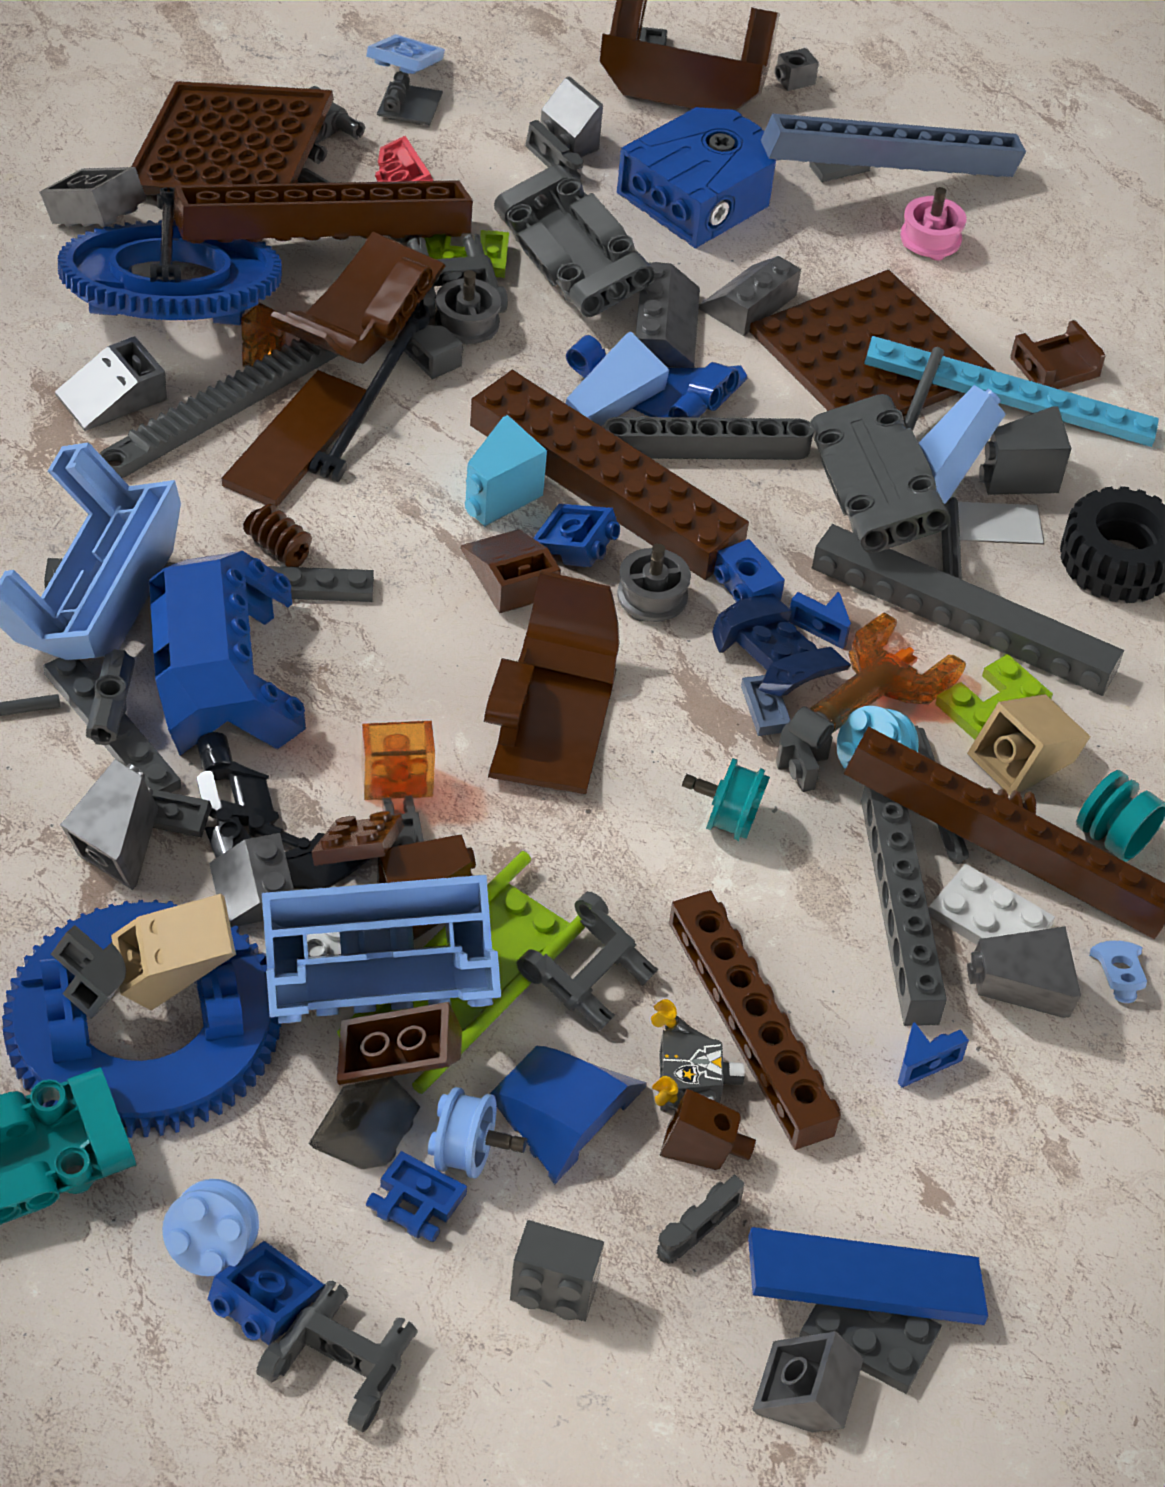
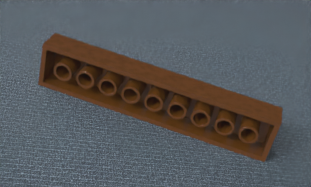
M459 180L174 186V220L182 239L195 244L203 243L204 240H217L218 242L229 243L234 241V239L260 242L263 238H274L278 241L304 238L315 241L321 237L346 240L349 236H360L368 239L372 232L382 236L389 235L397 239L404 238L406 235L430 238L434 234L459 237L462 234L471 233L473 200Z
M509 371L471 398V427L488 437L499 421L508 415L547 450L545 475L591 506L613 508L617 522L652 546L654 544L664 545L665 550L680 556L687 563L690 571L702 579L706 580L714 574L717 551L746 540L748 520L516 371Z

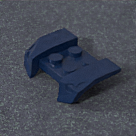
M773 593L740 599L718 614L712 634L719 653L725 652L737 642L767 670L758 690L775 696H786L808 681L849 670L851 664L832 647L818 649L813 642L809 641L793 624L788 622L792 610Z

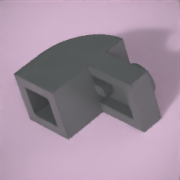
M788 722L780 735L776 756L777 768L789 767L792 779H797L802 792L815 790L820 769L817 761L829 758L833 737L831 735L827 743L817 750L790 733L788 730L790 722Z
M76 925L66 932L51 953L56 960L75 975V978L63 995L90 1019L108 1003L126 976L125 962L118 949L110 943L103 950Z

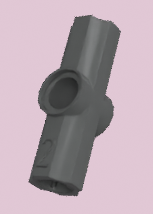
M113 649L111 653L105 654L100 677L95 682V697L86 728V737L98 745L108 746L110 742L116 741L121 718L127 710L126 698L135 666V659L127 654L125 650Z

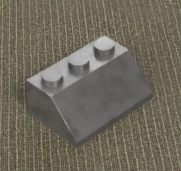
M780 256L756 263L700 303L699 309L745 336L750 331V324L752 322L772 315L797 296L801 268Z

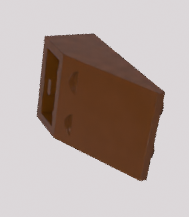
M520 529L461 545L463 554L499 614L533 604L540 570L555 574L561 573L560 567L548 548Z

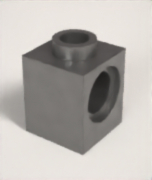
M807 48L778 54L777 66L775 67L776 79L781 82L787 91L815 85L819 62Z

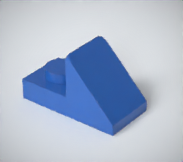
M797 592L791 599L790 610L792 612L788 622L844 649L847 645L851 622L841 594L837 592L829 603L824 605Z
M915 1022L912 1023L898 1079L900 1087L908 1086L961 1062L969 1042L968 1038L960 1029L949 1035L945 1033L940 1034L929 1042Z

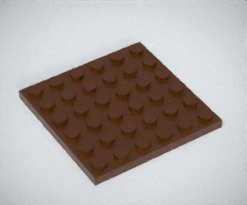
M175 81L131 167H135L145 195L157 196L161 188L167 187V192H170V187L174 188V186L296 183L333 103V91Z
M889 269L750 324L749 332L827 411L875 395L885 394L891 397L896 409L902 412L903 417L907 415L920 380L864 364L872 336L932 352L934 347H939L944 350L943 356L996 371ZM932 384L922 409L961 392Z

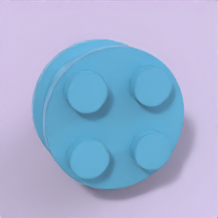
M864 706L853 711L842 723L837 737V755L844 769L847 768L868 727L918 752L919 749L918 734L912 721L899 711L878 706Z

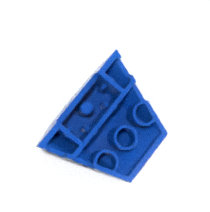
M536 1046L490 1094L495 1096L496 1107L514 1131H518L522 1137L527 1138V1144L530 1146L529 1151L534 1158L538 1157L547 1169L548 1177L555 1185L578 1161L579 1151L620 1108L625 1110L647 1087V1082L599 1067L554 1048Z

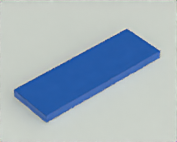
M755 1227L750 1229L748 1241L753 1296L985 1325L987 1321L988 1311L979 1257Z

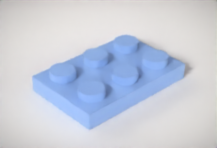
M395 34L369 45L366 57L375 59L374 62L378 65L390 66L392 64L399 66L400 71L404 73L415 74L443 60L445 49Z

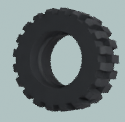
M1120 486L1119 489L1105 487L1100 492L1095 490L1086 494V497L1080 498L1070 511L1060 544V558L1071 579L1076 578L1077 585L1084 590L1086 588L1091 590L1092 595L1099 598L1100 596L1109 598L1108 601L1112 602L1125 600V603H1135L1138 599H1141L1143 602L1154 598V595L1159 596L1164 593L1165 505L1162 503V499L1155 495L1151 497L1146 494V491L1140 489L1133 491L1129 490V487ZM1108 540L1123 541L1138 549L1123 548Z

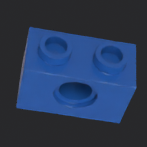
M750 539L717 551L714 567L715 577L720 584H723L728 589L735 602L740 599L772 593L779 600L782 599L785 579Z

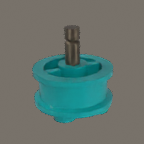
M732 758L725 778L720 780L719 785L700 778L697 779L695 776L686 773L681 786L690 790L694 789L695 792L713 798L711 805L714 807L706 829L711 831L713 827L733 833L734 840L739 841L740 837L744 839L748 837L770 777L764 775V769L760 768L758 772L739 766L738 759Z

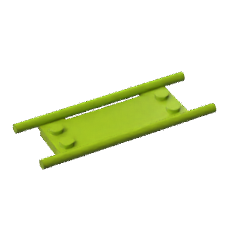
M521 851L487 884L492 949L498 951L501 997L492 998L493 1005L470 1007L467 1000L463 1001L459 997L450 998L451 1007L462 1028L461 1054L531 984L519 972L517 960L529 949L536 950L543 956L547 954L554 960L586 928L580 922L582 919L579 915L569 923L509 884L531 862L530 855L525 851ZM445 926L424 947L445 946L447 944ZM428 1000L413 1001L414 1008L428 1005ZM391 1003L376 1004V1011L355 1013L350 1019L398 1010H391ZM340 1028L337 1030V1035H338L339 1037H340ZM449 1067L424 1071L412 1083L413 1089L417 1093L423 1094Z

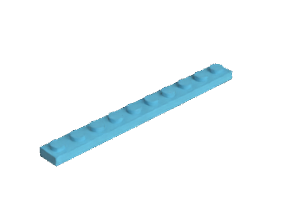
M872 336L864 364L921 380L931 352ZM945 356L942 357L932 384L962 393H967L974 385L983 391L990 389L1000 398L1001 404L1032 413L1058 406L1063 422L1152 447L1155 441L1159 421L1157 417Z

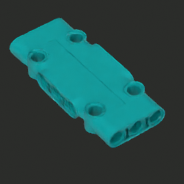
M101 1067L68 1078L63 1083L51 1079L42 1080L33 1087L31 1094L27 1096L18 1091L0 1095V1225L52 1205L59 1199L62 1193H83L92 1186L94 1181L137 1166L131 1145ZM49 1100H58V1103L52 1107H42ZM78 1165L83 1167L76 1174L66 1173L72 1166Z

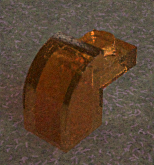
M260 302L241 317L242 341H244L242 343L243 367L246 365L252 367L255 360L262 361L266 354L272 356L275 349L281 351L283 344H286V332L275 328L270 320L271 314L276 310Z

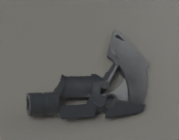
M211 732L199 738L197 747L203 772L196 780L201 799L210 800L212 805L209 816L216 819L217 827H205L216 858L245 839L280 833L282 843L293 848L286 851L285 855L294 889L329 888L371 859L314 866L312 850L325 834L318 832L309 841L305 837L298 838L284 832V829L273 825L279 819V814L274 811L266 781L269 779V775L252 770L233 761L225 734ZM215 780H230L235 803L219 799ZM243 826H249V834Z

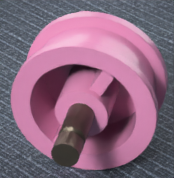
M937 187L934 196L916 198L906 206L904 213L906 222L902 225L900 232L904 247L916 254L930 257L933 260H942L944 257L954 254L960 248L962 243L961 232L966 225L965 212L958 204L945 198L947 190L943 187Z

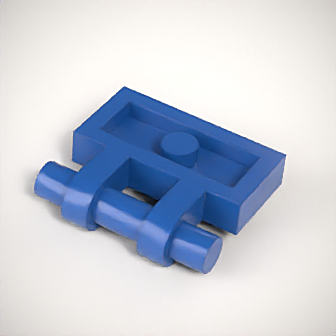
M400 1151L380 1179V1187L389 1191L388 1195L383 1198L373 1192L368 1197L366 1206L376 1211L377 1217L386 1222L392 1220L407 1228V1233L417 1239L422 1236L434 1242L440 1233V1228L429 1223L430 1219L435 1216L447 1223L466 1196L467 1186ZM405 1200L419 1209L414 1215L400 1207V1203Z

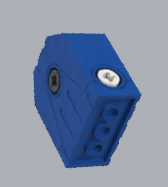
M695 107L621 147L617 194L623 198L625 197L631 204L649 214L652 219L667 227L669 231L682 240L684 239L696 249L710 241L711 238L717 237L769 207L776 160L768 158L761 142L764 130L751 120L744 118L736 110Z

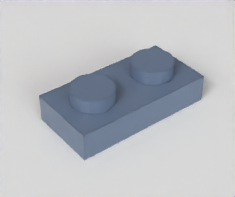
M765 675L742 678L741 688L758 736L781 733L784 726L791 721L782 696H775L758 690Z

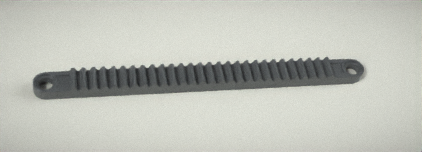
M294 338L290 346L283 344L281 351L275 349L272 356L266 354L262 361L255 360L252 367L246 365L243 372L237 370L234 377L228 375L224 383L219 380L215 388L208 386L206 393L199 391L195 399L190 396L186 404L179 402L177 409L170 407L166 415L161 412L156 421L151 418L147 426L143 423L140 424L138 431L131 429L127 437L100 452V455L107 463L114 460L122 462L121 465L111 467L121 478H124L339 355L305 340L299 339L297 341Z

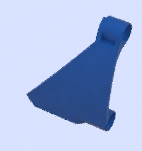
M591 335L583 336L566 352V360L569 366L584 378L606 356L605 349H602L600 342ZM716 362L709 363L705 368H668L669 374L666 388L632 409L649 417L699 418L707 409L711 411L718 409L748 377L741 365L726 366Z

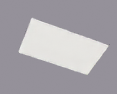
M958 502L960 540L1044 544L1037 505Z

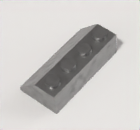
M648 262L655 270V278L639 294L636 337L666 367L694 368L700 287L672 263Z

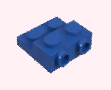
M558 504L533 539L547 547L551 554H560L564 565L592 567L596 560H602L605 557L606 546L610 540L618 539L620 525L617 522L613 508Z
M263 1241L246 1253L235 1267L230 1265L214 1277L207 1300L210 1302L215 1314L223 1318L229 1316L239 1323L247 1338L251 1340L260 1339L269 1346L287 1332L302 1309L315 1302L324 1289L325 1284L266 1241Z

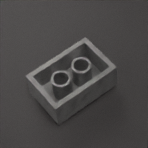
M135 167L82 168L40 191L52 224H65L66 227L82 224L83 227L100 224V227L109 226L117 221L116 217L121 214L126 215L138 210L137 205L147 200Z

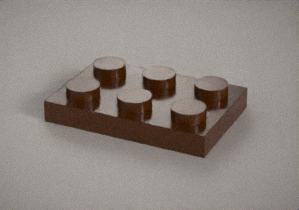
M382 811L371 814L369 816L370 819L356 820V816L336 819L335 823L332 824L312 850L314 866L385 856L404 828L402 815H391L389 811Z

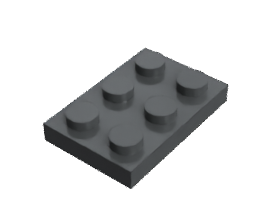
M816 1304L802 1327L799 1337L836 1331L864 1358L861 1371L907 1394L940 1333L942 1325L930 1318Z

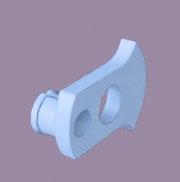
M1126 941L1101 942L1090 949L1089 956L1100 961L1111 989H1114V998L1122 1003L1134 1002L1137 999V991L1146 988L1147 979L1137 957L1142 954L1143 947ZM1124 963L1130 966V968L1121 969L1113 964Z

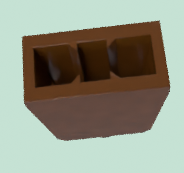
M686 1089L668 1123L660 1156L719 1170L729 1154L749 1161L754 1151L756 1139L737 1133L741 1119L739 1112L695 1091Z

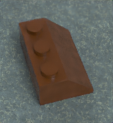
M444 1002L341 1020L337 1083L344 1085L444 1068L461 1059L462 1028L450 1003Z

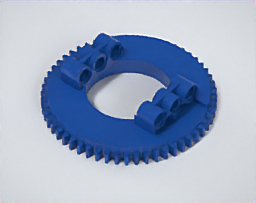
M148 220L147 223L136 221V224L124 222V226L113 224V228L105 226L103 230L95 228L94 232L86 231L85 235L79 234L77 238H71V242H66V246H62V250H59L58 255L59 279L78 298L89 303L90 314L112 316L121 314L155 320H200L213 318L214 324L241 326L245 310L258 305L259 299L265 300L266 296H271L272 292H276V288H279L282 279L281 259H279V254H276V250H271V246H266V242L234 239V241L229 243H222L217 240H204L203 243L197 244L190 243L182 239L175 220L173 224L172 261L198 264L216 271L215 273L200 278L181 280V283L174 280L162 282V279L150 282L148 277L133 274V265L160 261L162 220H159L158 223H154L151 220Z
M139 900L138 903L124 901L121 905L114 906L109 904L107 908L101 910L94 908V912L87 915L81 913L80 918L74 921L71 919L67 920V925L63 928H54L55 933L51 937L45 935L43 937L44 943L41 946L34 945V954L32 956L25 955V967L18 966L16 969L17 978H11L10 980L11 990L6 991L7 1002L3 1003L4 1015L2 1016L3 1036L10 1065L15 1067L17 1079L22 1078L23 1088L25 1090L31 1089V1091L42 1080L51 1079L63 1083L68 1078L101 1067L128 1138H132L136 1128L141 1130L143 1137H148L151 1128L154 1127L158 1134L163 1136L167 1125H170L175 1133L180 1132V1122L184 1121L190 1128L195 1127L194 1117L198 1116L204 1122H208L209 1110L218 1115L223 1114L222 1103L233 1107L235 1105V1095L245 1097L246 1085L256 1086V1075L263 1076L265 1074L264 1064H270L271 1052H276V1040L280 1039L282 1023H278V1016L270 1017L266 956L259 954L257 943L249 945L248 934L239 935V927H231L236 955L194 982L197 986L203 1020V1028L198 1035L185 1047L161 1058L142 1061L120 1059L98 1050L90 1043L86 1014L63 995L75 978V975L56 960L51 953L66 932L74 925L104 950L112 943L111 935L137 917L178 905L173 904V901H168V903H160L158 900H153V902ZM49 1100L44 1103L43 1107H52L58 1103V1100Z

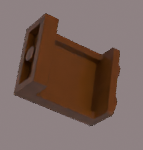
M1076 320L1069 321L1066 333L1038 342H1033L1026 333L1016 335L1010 355L1011 360L1029 381L1056 389L1100 377L1106 357L1102 348L1094 342Z

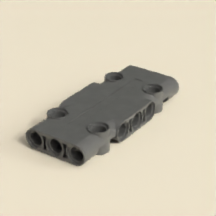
M553 165L504 191L495 199L494 209L513 231L516 241L520 243L526 255L553 286L558 285L562 289L565 300L572 302L584 316H595L648 287L653 282L655 270L637 252L632 238L627 236L622 225L593 193L587 195L584 192L581 181L578 178H573L561 165Z
M885 394L875 395L820 413L811 419L810 423L814 427L813 438L820 452L826 476L844 516L848 515L852 532L857 535L863 550L869 553L880 552L941 532L949 525L950 515L937 491L935 478L912 429H906L902 412L896 409L891 397Z

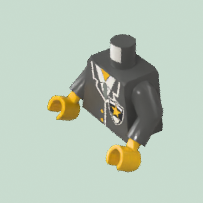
M662 999L654 1005L653 1008L657 1013L651 1016L652 1024L655 1027L666 1025V1030L662 1032L659 1050L660 1079L652 1085L653 1090L660 1092L655 1096V1102L660 1106V1110H676L686 1089L695 1091L720 1103L723 1084H744V1063L723 1062L722 1042L711 1039L689 1026L677 1016L676 1006L670 1000Z

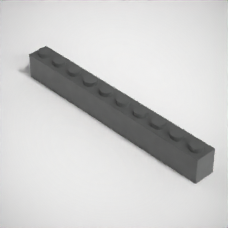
M832 524L816 545L812 569L1101 696L1104 695L1118 671L1124 653L1123 649L890 548L876 553L866 552L863 550L857 535L837 525Z

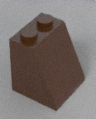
M462 834L391 847L385 856L378 857L377 884L473 876L471 869L476 867L472 847L466 848ZM439 924L412 926L413 940Z

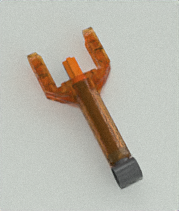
M884 612L855 633L852 650L849 651L848 656L856 675L821 699L810 709L806 706L800 708L792 718L788 730L802 741L819 750L827 743L832 733L845 724L853 711L864 706H870L882 696L905 703L929 705L937 698V695L951 688L960 679L965 670L966 662L955 655L948 654L925 673L919 674L918 670L912 667L917 661V657L913 655L914 649L908 647L904 650L902 648L896 654L889 653L883 649L887 645L888 639L897 624V619Z

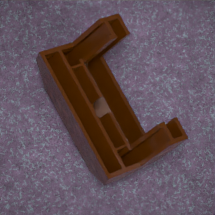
M616 0L610 35L602 33L599 62L622 95L691 109L701 107L737 111L762 93L770 66L780 17L778 12L751 7L741 60L640 41L647 0Z

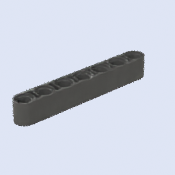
M612 417L605 422L604 429L651 459L800 460L808 457L810 454L814 427L809 421L792 418Z

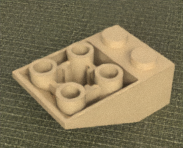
M222 894L139 916L111 935L112 944L121 953L126 966V976L120 985V994L151 1011L236 955L225 896Z

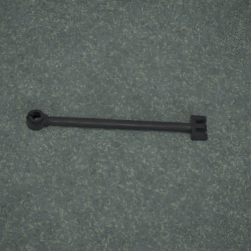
M164 187L157 194V207L162 210L160 264H150V282H156L157 277H162V282H169V278H174L175 282L181 283V265H172L174 188L170 187V192H167V187Z
M419 303L407 320L403 330L329 454L318 451L309 466V472L317 474L322 466L320 476L328 478L334 469L331 479L337 482L340 481L347 469L346 460L340 458L414 333L424 329L430 322L429 308L425 304L421 313L422 318H420L421 306Z

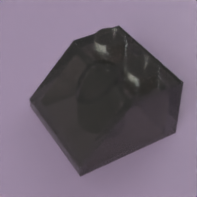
M393 1076L345 1085L309 1144L318 1151L360 1169L385 1166L395 1157L397 1146L403 1136L412 1128L413 1119L421 1106Z

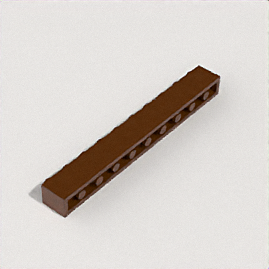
M867 728L843 773L844 775L1153 939L1160 933L1165 925L1164 882L875 729Z

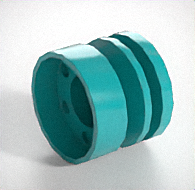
M1116 770L1105 777L1089 795L1078 814L1076 826L1083 832H1090V837L1094 840L1099 841L1106 837L1104 842L1105 848L1122 861L1127 862L1138 855L1159 830L1165 819V802L1147 790L1138 795L1139 783L1132 779L1129 780L1128 775L1123 771Z

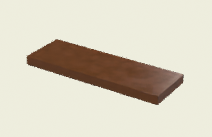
M317 370L221 478L222 486L263 504L271 503L278 507L309 471V466L318 451L324 453L341 434L367 389Z

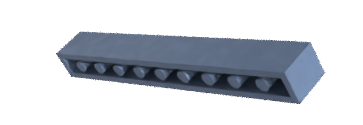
M772 113L761 138L769 159L872 166L875 168H897L900 170L911 169L926 172L937 171L990 175L995 177H1013L1026 153L1018 135L1014 133Z

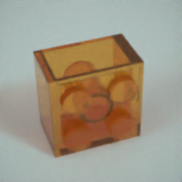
M432 721L362 724L361 771L364 800H382V798L389 797L391 799H398L412 795L414 799L433 797L435 746Z

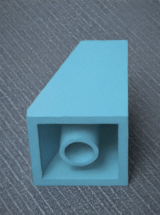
M508 415L499 421L467 465L465 509L471 517H475L483 526L543 496L547 450Z

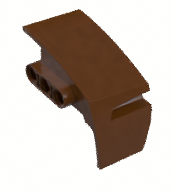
M372 232L345 270L306 313L296 310L288 311L286 315L273 311L270 320L272 325L281 331L356 363L364 364L387 340L392 341L398 336L417 305L433 286L446 266L443 262Z
M540 570L530 621L519 660L501 659L488 698L484 722L501 726L488 778L580 794L587 793L617 671L615 667L620 644L619 623L610 586Z

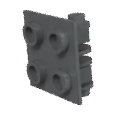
M398 71L394 75L393 82H390L377 116L430 125L443 91L411 86L408 73Z

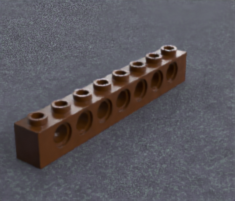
M711 890L673 901L669 925L793 1149L797 1150L835 1137L838 1122L841 1118L839 1106L833 1098H829L824 1089L820 1072L817 1069H813L809 1063L804 1044L800 1040H796L793 1035L788 1016L785 1012H780L777 1007L772 988L769 984H764L761 979L758 965L754 957L748 956L745 951L739 931L736 928L733 929L729 923L723 903L717 902Z

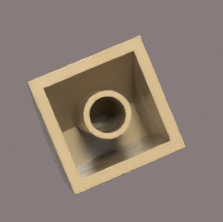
M1044 694L998 702L967 754L1011 795L1012 791L1018 790L1021 793L1074 763L1091 736Z

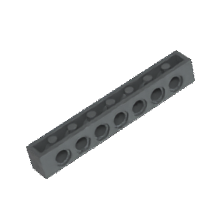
M864 786L861 804L903 1025L912 1026L914 1022L917 1026L939 1025L947 998L908 808Z

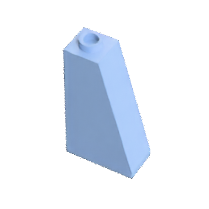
M630 331L567 397L566 404L598 425L603 426L608 419L620 416L666 388L669 369Z
M974 385L919 442L935 478L937 491L944 504L950 499L1006 415L998 405L1001 402L1000 398L990 389L983 391Z

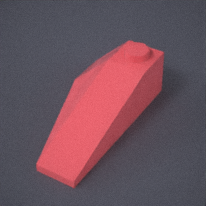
M406 136L380 147L378 157L380 168L375 174L377 182L433 181L431 174Z

